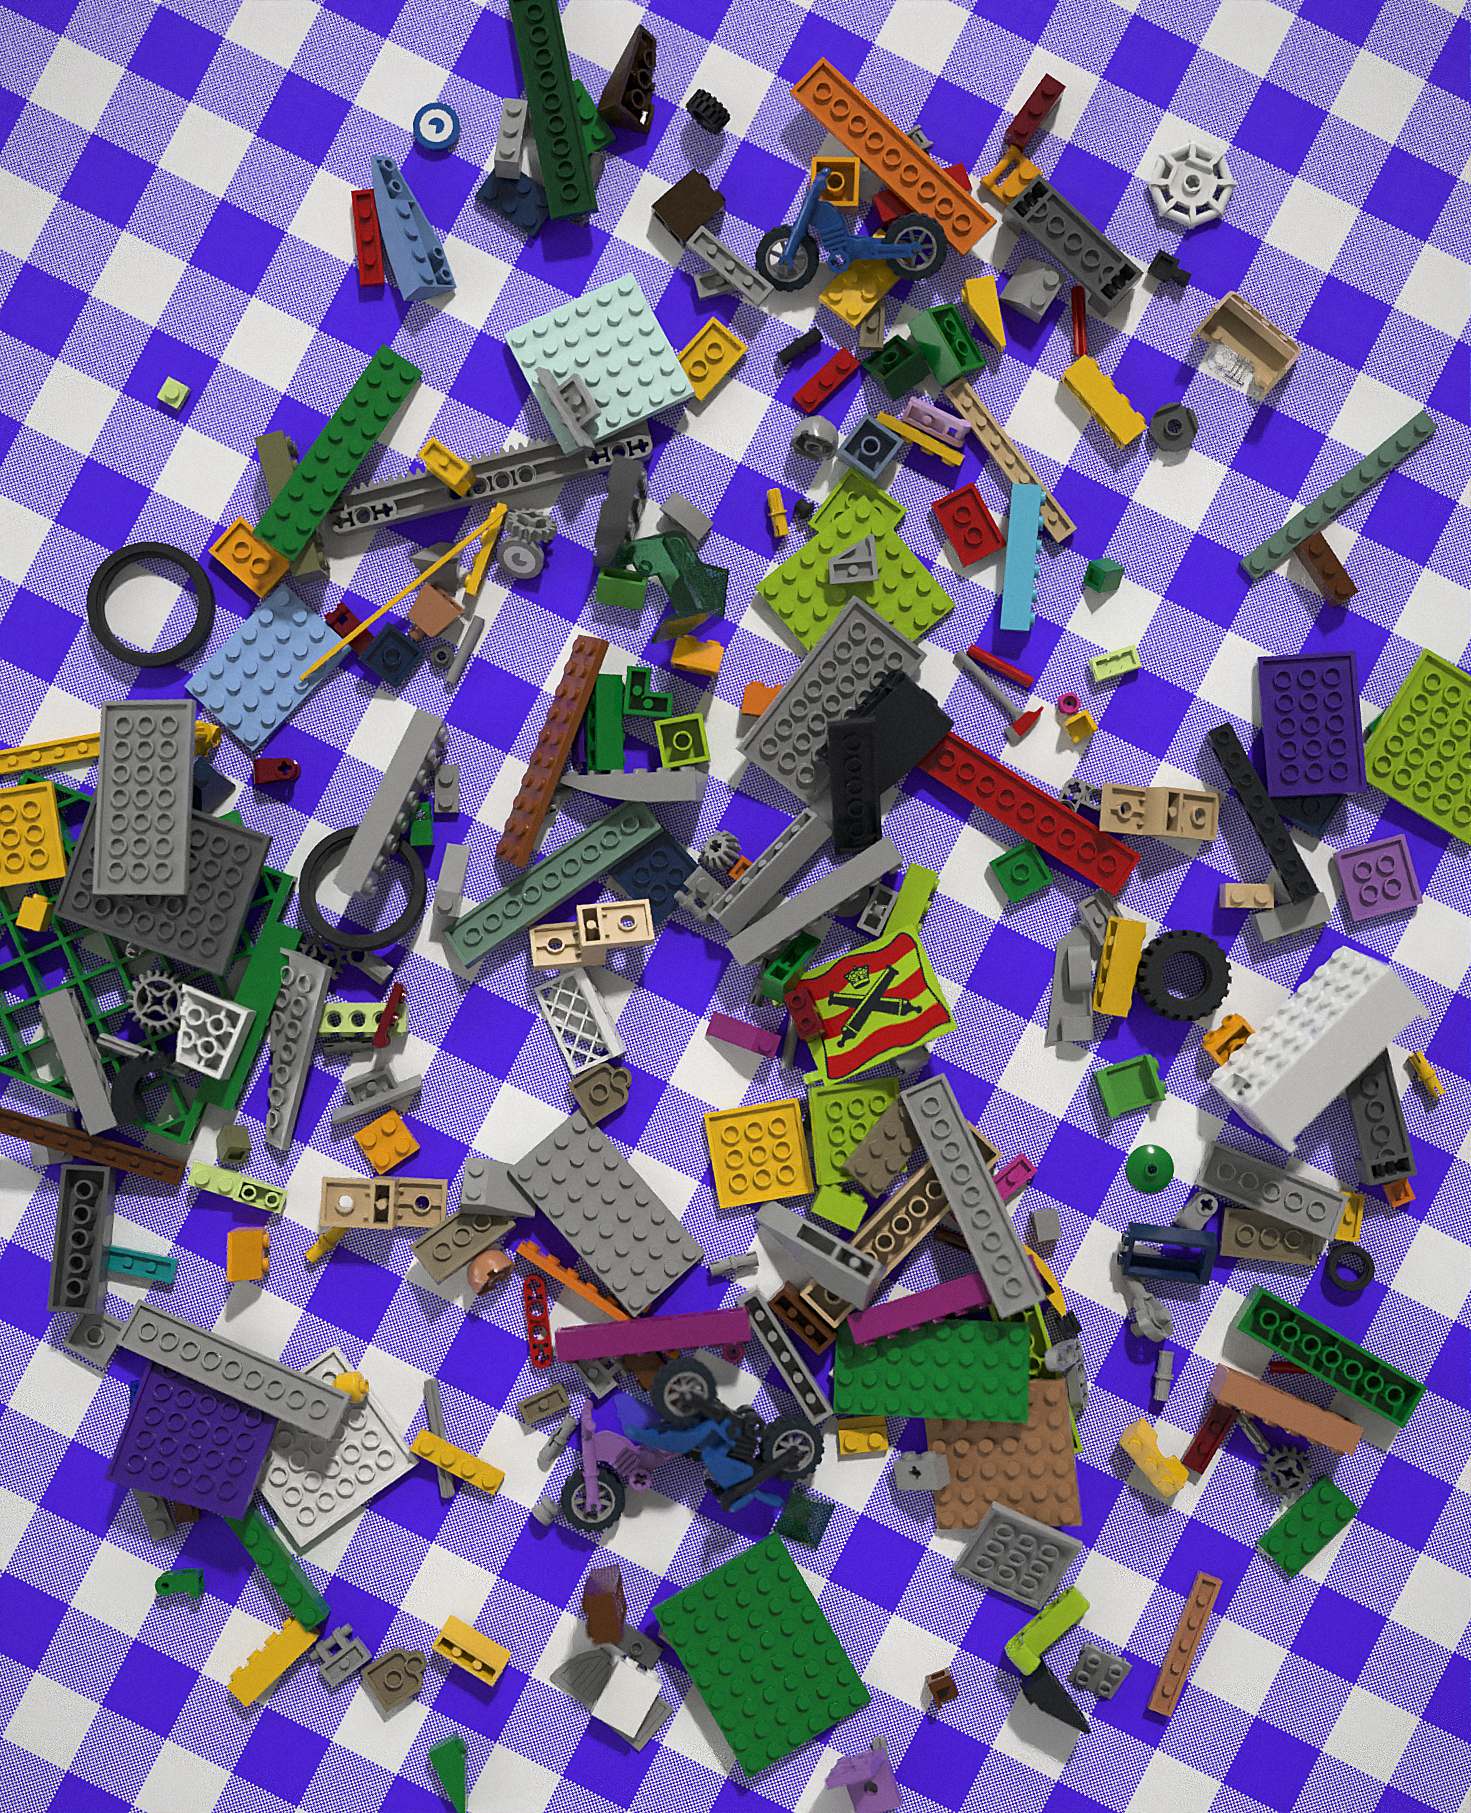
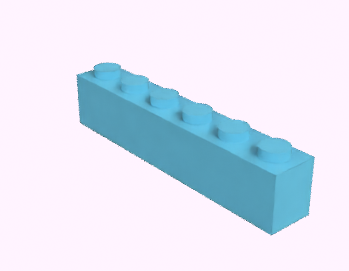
M1014 483L1012 485L1000 630L1029 632V627H1034L1035 612H1031V604L1037 602L1038 588H1033V581L1039 578L1040 564H1035L1036 554L1041 555L1042 540H1037L1038 530L1043 531L1044 516H1039L1040 506H1045L1046 492H1041L1042 485Z

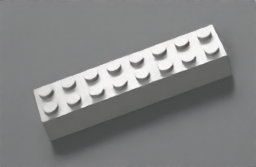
M419 708L416 709L333 879L340 892L365 903L368 902L369 898L375 896L379 877L385 875L389 865L387 861L390 855H394L399 845L397 840L400 834H404L408 828L409 820L407 819L410 812L416 811L420 801L418 797L421 791H425L429 784L430 778L428 776L432 769H436L440 761V756L438 755L441 749H445L449 743L450 735L444 719Z
M887 835L728 940L725 944L741 967L747 965L750 968L762 959L760 955L765 951L771 954L782 946L780 942L785 938L791 941L802 933L800 928L806 924L810 928L821 921L820 915L826 911L830 915L841 908L840 902L848 898L851 901L862 894L860 889L867 884L871 888L882 881L880 876L888 871L891 875L902 868L901 862L904 859Z

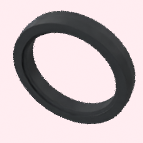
M138 542L120 548L101 563L90 582L86 607L92 631L109 653L133 666L164 668L188 659L204 644L215 620L216 600L209 577L201 565L188 553L165 543ZM145 558H162L180 565L193 580L199 601L197 618L189 634L174 647L156 653L138 652L124 646L112 633L105 616V598L114 577L127 565Z
M356 825L333 832L313 848L301 870L299 898L302 910L309 924L326 941L351 951H374L396 943L416 925L426 903L427 880L424 866L418 854L410 844L399 836L397 840L399 845L396 853L406 862L412 882L410 899L402 915L384 930L367 935L349 934L331 926L322 917L318 909L315 897L316 881L322 866L328 858L341 848L351 844L360 826Z

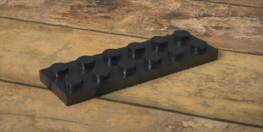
M875 716L826 722L835 856L862 853L882 839L877 720Z

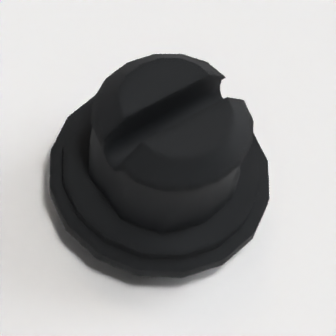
M804 498L797 501L794 505V510L800 514L799 519H806L813 512L814 503L809 504Z

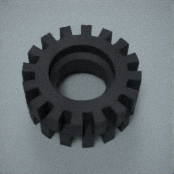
M698 89L685 106L687 112L696 120V123L701 124L703 129H707L709 133L718 135L731 119L730 114L727 113L728 110L723 107V104L718 102L715 96L712 97L711 93H706L703 89Z

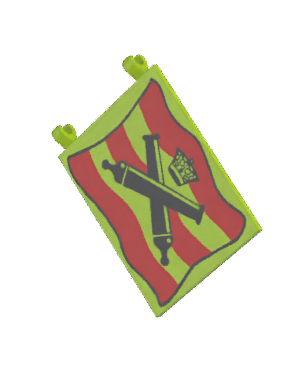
M913 923L804 973L795 988L796 990L806 986L812 990L829 1031L828 1035L807 1043L818 1068L817 1071L803 1076L805 1084L809 1086L823 1080L825 1086L837 1084L959 1029ZM771 999L773 1005L778 1008L786 1005V1002L780 1004Z

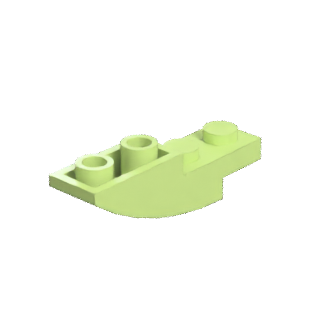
M194 1160L187 1180V1185L233 1198L234 1201L278 1214L281 1212L288 1190L258 1178Z

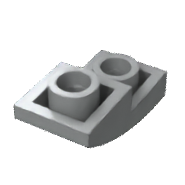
M676 491L659 508L675 525H680L695 541H699L714 524L695 505Z

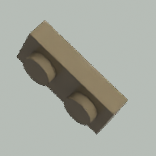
M879 301L868 316L862 320L860 324L859 350L883 351L886 302Z
M559 1381L519 1401L517 1405L528 1426L570 1405L571 1400L562 1382Z

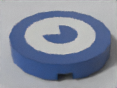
M440 102L429 103L421 107L415 114L413 132L418 143L425 149L430 151L437 150L438 152L445 151L451 148L459 139L460 120L450 106Z

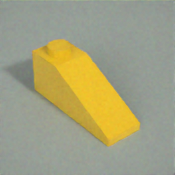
M994 275L965 280L963 288L960 289L962 303H966L967 311L997 351L1004 352L1006 340Z

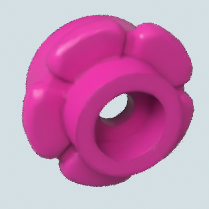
M1073 692L1062 694L1057 701L1059 703L1058 710L1062 714L1066 713L1068 716L1076 714L1077 709L1081 707L1080 699Z
M731 1342L724 1343L722 1346V1357L727 1362L738 1363L741 1361V1357L745 1355L743 1345L736 1346Z

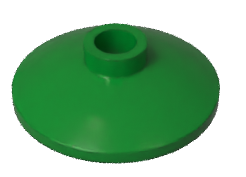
M1153 1144L1142 1145L1129 1155L1126 1163V1174L1131 1184L1137 1189L1144 1192H1157L1170 1183L1174 1174V1163L1170 1154L1162 1147ZM1150 1165H1154L1156 1168L1152 1174L1148 1172Z

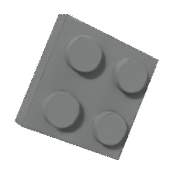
M105 1310L104 1313L99 1314L80 1313L62 1345L101 1368H105L118 1347L115 1341L126 1322Z

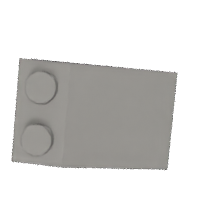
M466 1158L460 1202L463 1213L535 1218L536 1204L509 1174L508 1170L513 1164L492 1159Z

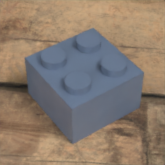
M865 413L838 448L836 457L875 484L902 449L904 440L868 413Z

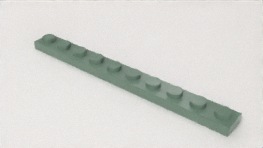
M1424 410L1420 411L1242 559L1239 564L1253 580H1256L1439 427Z

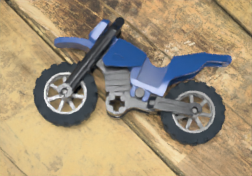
M678 1357V1360L671 1359L667 1361L668 1364L662 1365L658 1369V1374H654L652 1378L653 1385H650V1392L652 1394L651 1401L655 1409L666 1421L659 1422L649 1430L628 1424L624 1427V1432L628 1438L645 1444L651 1449L684 1454L697 1446L701 1450L702 1462L715 1479L714 1481L710 1478L706 1479L704 1486L711 1491L714 1497H717V1502L723 1511L736 1512L749 1504L753 1496L767 1504L782 1507L784 1500L780 1496L762 1490L757 1486L773 1477H777L783 1482H786V1480L790 1482H797V1479L804 1480L808 1478V1474H813L817 1470L816 1466L818 1464H821V1456L825 1451L822 1445L824 1439L820 1435V1431L815 1425L813 1426L809 1419H805L798 1414L796 1416L785 1414V1417L778 1416L773 1423L769 1422L766 1425L765 1420L751 1405L744 1404L733 1410L721 1401L715 1400V1397L718 1396L717 1382L711 1371L702 1362H698L695 1358L691 1357L689 1359ZM685 1375L693 1376L688 1383L685 1381ZM680 1377V1382L677 1383L676 1381H674L675 1379ZM698 1380L700 1382V1389L693 1386ZM670 1386L672 1387L674 1393L667 1395ZM679 1397L676 1407L669 1403V1401ZM792 1433H800L793 1441ZM806 1437L807 1445H798ZM757 1448L760 1450V1453L756 1454L755 1452Z

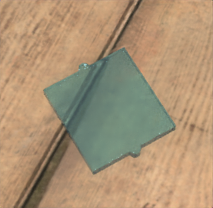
M637 1388L613 1396L618 1411L616 1416L620 1418L623 1431L624 1427L628 1424L644 1429L664 1421L651 1401L652 1395L648 1390L644 1392L641 1388Z

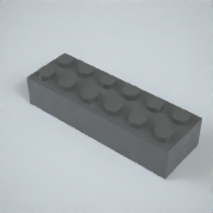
M62 1164L47 1311L85 1314L104 1313L118 1168Z

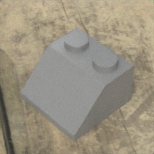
M1024 258L998 299L1039 324L1062 288L1067 275L1048 263Z
M75 1111L37 1117L77 1129ZM29 1142L33 1166L50 1165L82 1158Z

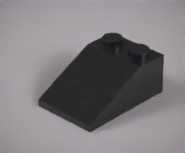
M1042 1657L1040 1658L1039 1665L1033 1672L1028 1675H1024L1022 1672L1019 1674L1022 1681L1019 1685L1030 1705L1035 1703L1039 1710L1087 1735L1092 1733L1085 1715Z

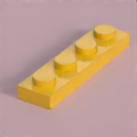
M880 411L876 418L878 422L890 431L894 430L900 433V438L905 442L912 444L914 441L922 445L920 449L931 456L935 452L942 456L941 461L951 467H954L955 464L960 466L965 455L884 411Z
M498 502L496 508L493 507L491 509L489 518L496 515L504 507L509 509L508 506ZM509 510L491 525L488 530L482 533L480 553H475L472 561V566H474L471 575H467L464 582L465 592L470 597L476 599L478 597Z
M422 1427L409 1448L415 1454L492 1495L495 1494L505 1476V1472Z

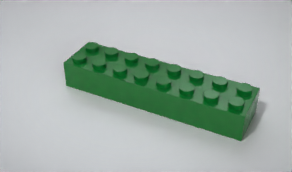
M1256 1283L1253 1284L1230 1323L1235 1328L1402 1429L1406 1426L1428 1388Z

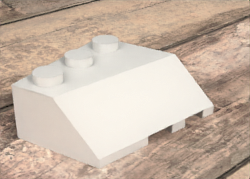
M182 984L183 999L186 1001L180 1007L181 1027L180 1031H178L176 1061L217 1079H229L257 1012L213 993Z

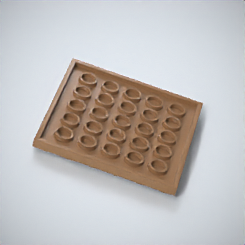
M1066 1378L1029 1380V1423L924 1418L928 1451H935L936 1454H946L951 1479L950 1484L939 1490H933L938 1529L977 1528L993 1501L1047 1526L1082 1525L1083 1520Z

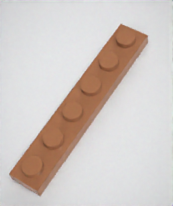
M1198 1570L1147 1703L1148 1709L1169 1717L1172 1716L1223 1581L1220 1578Z

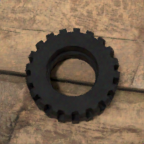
M1175 930L1160 934L1158 938H1154L1148 943L1149 946L1147 948H1143L1141 960L1137 967L1136 982H1138L1139 986L1137 991L1139 996L1143 997L1144 1004L1150 1007L1155 1014L1174 1021H1197L1202 1017H1208L1213 1014L1212 1011L1215 1008L1219 1009L1223 1004V997H1227L1230 991L1227 990L1228 983L1232 984V976H1229L1231 964L1225 959L1227 954L1224 949H1220L1218 947L1219 943L1214 939L1208 938L1204 933L1194 932V930ZM1178 953H1188L1195 956L1200 961L1204 971V980L1200 990L1189 998L1172 996L1166 991L1162 982V969L1165 962L1171 956Z

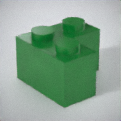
M627 666L623 709L625 717L659 720L672 718L674 695L671 693L651 692L652 668Z

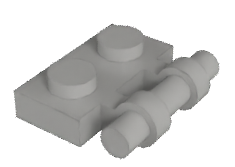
M699 866L684 882L689 888L687 893L684 894L682 891H677L674 898L679 902V906L683 910H688L693 914L694 920L709 927L713 920L708 916L709 912L707 910L727 890ZM697 896L704 902L700 907L694 903Z
M606 1356L613 1364L609 1369L606 1368L602 1361L590 1362L589 1358L579 1359L580 1362L571 1365L598 1399H600L618 1384V1381L613 1376L614 1374L619 1372L623 1378L630 1374L622 1364L623 1358L613 1359V1356Z
M349 1623L345 1624L342 1628H336L332 1631V1635L329 1638L318 1642L315 1648L309 1652L312 1660L315 1661L321 1656L325 1661L318 1669L332 1688L372 1657V1654L358 1636L352 1641L348 1640L347 1635L353 1631ZM338 1643L341 1649L333 1655L329 1649Z

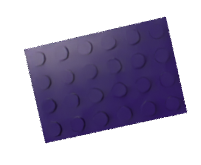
M1356 651L1257 657L1266 786L1270 799L1366 793L1367 780Z

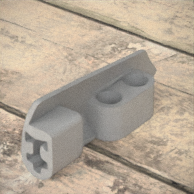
M1078 925L1057 942L1047 1041L1094 1040L1090 934Z

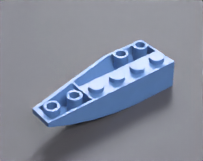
M373 155L370 160L378 218L387 254L404 301H424L454 290L457 286L442 244L395 161L389 156Z

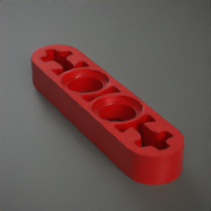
M533 1273L527 1276L523 1283L532 1363L536 1367L546 1368L551 1364L554 1357L546 1283L541 1275ZM532 1279H535L536 1283L541 1284L537 1288V1296L542 1294L543 1298L535 1297L529 1300V1296L534 1295L533 1288L528 1287ZM539 1302L543 1305L544 1312L541 1315L532 1314L530 1306L533 1303ZM535 1327H544L547 1332L546 1337L543 1339L535 1338L533 1335ZM548 1342V1346L544 1345L543 1350L544 1354L549 1355V1357L546 1358L544 1363H541V1359L536 1358L540 1353V1346L534 1347V1344L541 1345Z

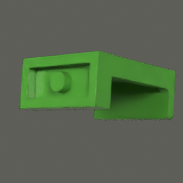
M1146 1053L1092 1071L1107 1117L1113 1118L1119 1116L1120 1113L1156 1101L1166 1100L1164 1095L1167 1094L1165 1083L1163 1080H1159L1157 1071L1160 1070L1159 1064L1155 1057L1152 1058L1151 1054Z

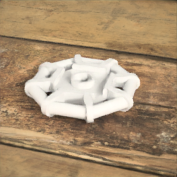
M1189 139L1187 143L1170 150H1162L1158 154L1159 158L1151 178L1147 181V188L1150 189L1159 210L1158 215L1161 218L1164 216L1186 225L1188 229H1194L1195 226L1214 218H1221L1225 214L1224 210L1233 188L1236 187V180H1233L1224 158L1225 153L1196 143L1195 139ZM1183 154H1188L1186 161L1181 163L1176 162L1174 159ZM1199 154L1211 160L1208 163L1196 158L1195 155ZM1217 165L1222 179H1217L1214 176L1213 167ZM1165 166L1172 169L1168 179L1161 178ZM1191 178H1194L1195 184L1198 185V187H1193L1191 189L1188 187V184H1186V181H1190ZM1166 187L1168 190V197L1171 200L1167 204L1160 188ZM1216 188H1222L1223 190L1217 202L1212 198ZM1177 204L1189 209L1188 215L1173 210V206ZM1207 204L1211 209L1196 215V209L1201 208L1203 205Z

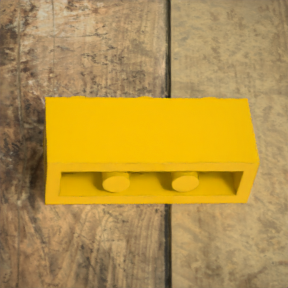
M450 1615L431 1646L432 1649L492 1687L512 1654L453 1615Z

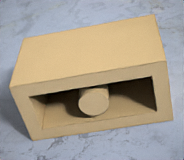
M1220 884L1219 908H1274V884Z

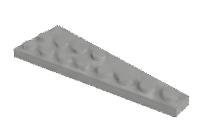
M280 947V952L289 956V966L281 968V974L285 969L288 968L284 980L281 977L283 985L279 990V995L275 1002V1011L271 1018L270 1050H273V1065H269V1073H272L271 1088H268L271 1105L266 1116L265 1142L280 1150H288L332 968L297 951Z

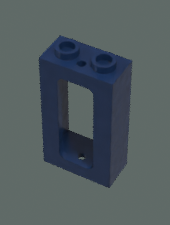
M1128 1222L1127 1231L1122 1232L1121 1244L1123 1249L1118 1251L1117 1265H1121L1122 1275L1209 1285L1218 1249L1215 1232ZM1135 1241L1201 1248L1200 1255L1195 1260L1133 1252Z

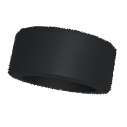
M1339 1245L1331 1250L1326 1259L1325 1268L1327 1276L1332 1283L1343 1290L1351 1292L1362 1290L1370 1284L1374 1277V1260L1366 1250L1357 1245ZM1349 1253L1359 1256L1364 1264V1270L1360 1278L1351 1282L1341 1279L1336 1270L1340 1257Z

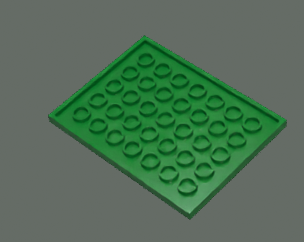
M776 1531L651 1608L748 1779L872 1700Z

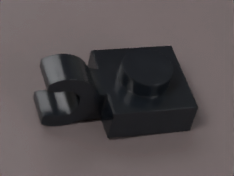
M1159 249L1146 272L1168 284L1171 278L1183 288H1185L1191 277L1189 272L1178 268L1179 259Z

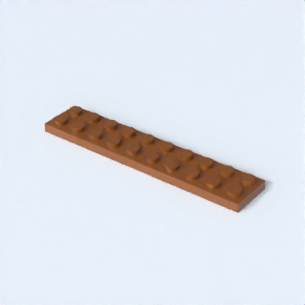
M579 634L574 641L571 656L564 666L563 677L555 690L552 706L547 711L546 722L543 729L539 732L535 751L530 756L527 772L522 777L521 788L513 801L510 817L505 822V830L496 846L495 858L525 869L610 642Z

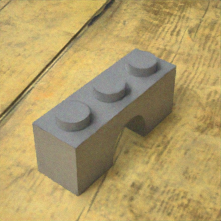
M504 98L494 156L496 177L520 180L523 162V138H527L530 120L528 100Z

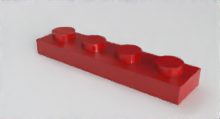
M374 188L351 191L360 285L362 288L384 286L386 284L381 234Z

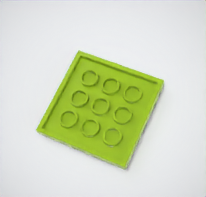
M893 1075L808 1088L818 1185L854 1180L841 1166L900 1093L898 1076ZM907 1163L903 1165L899 1172L907 1171Z

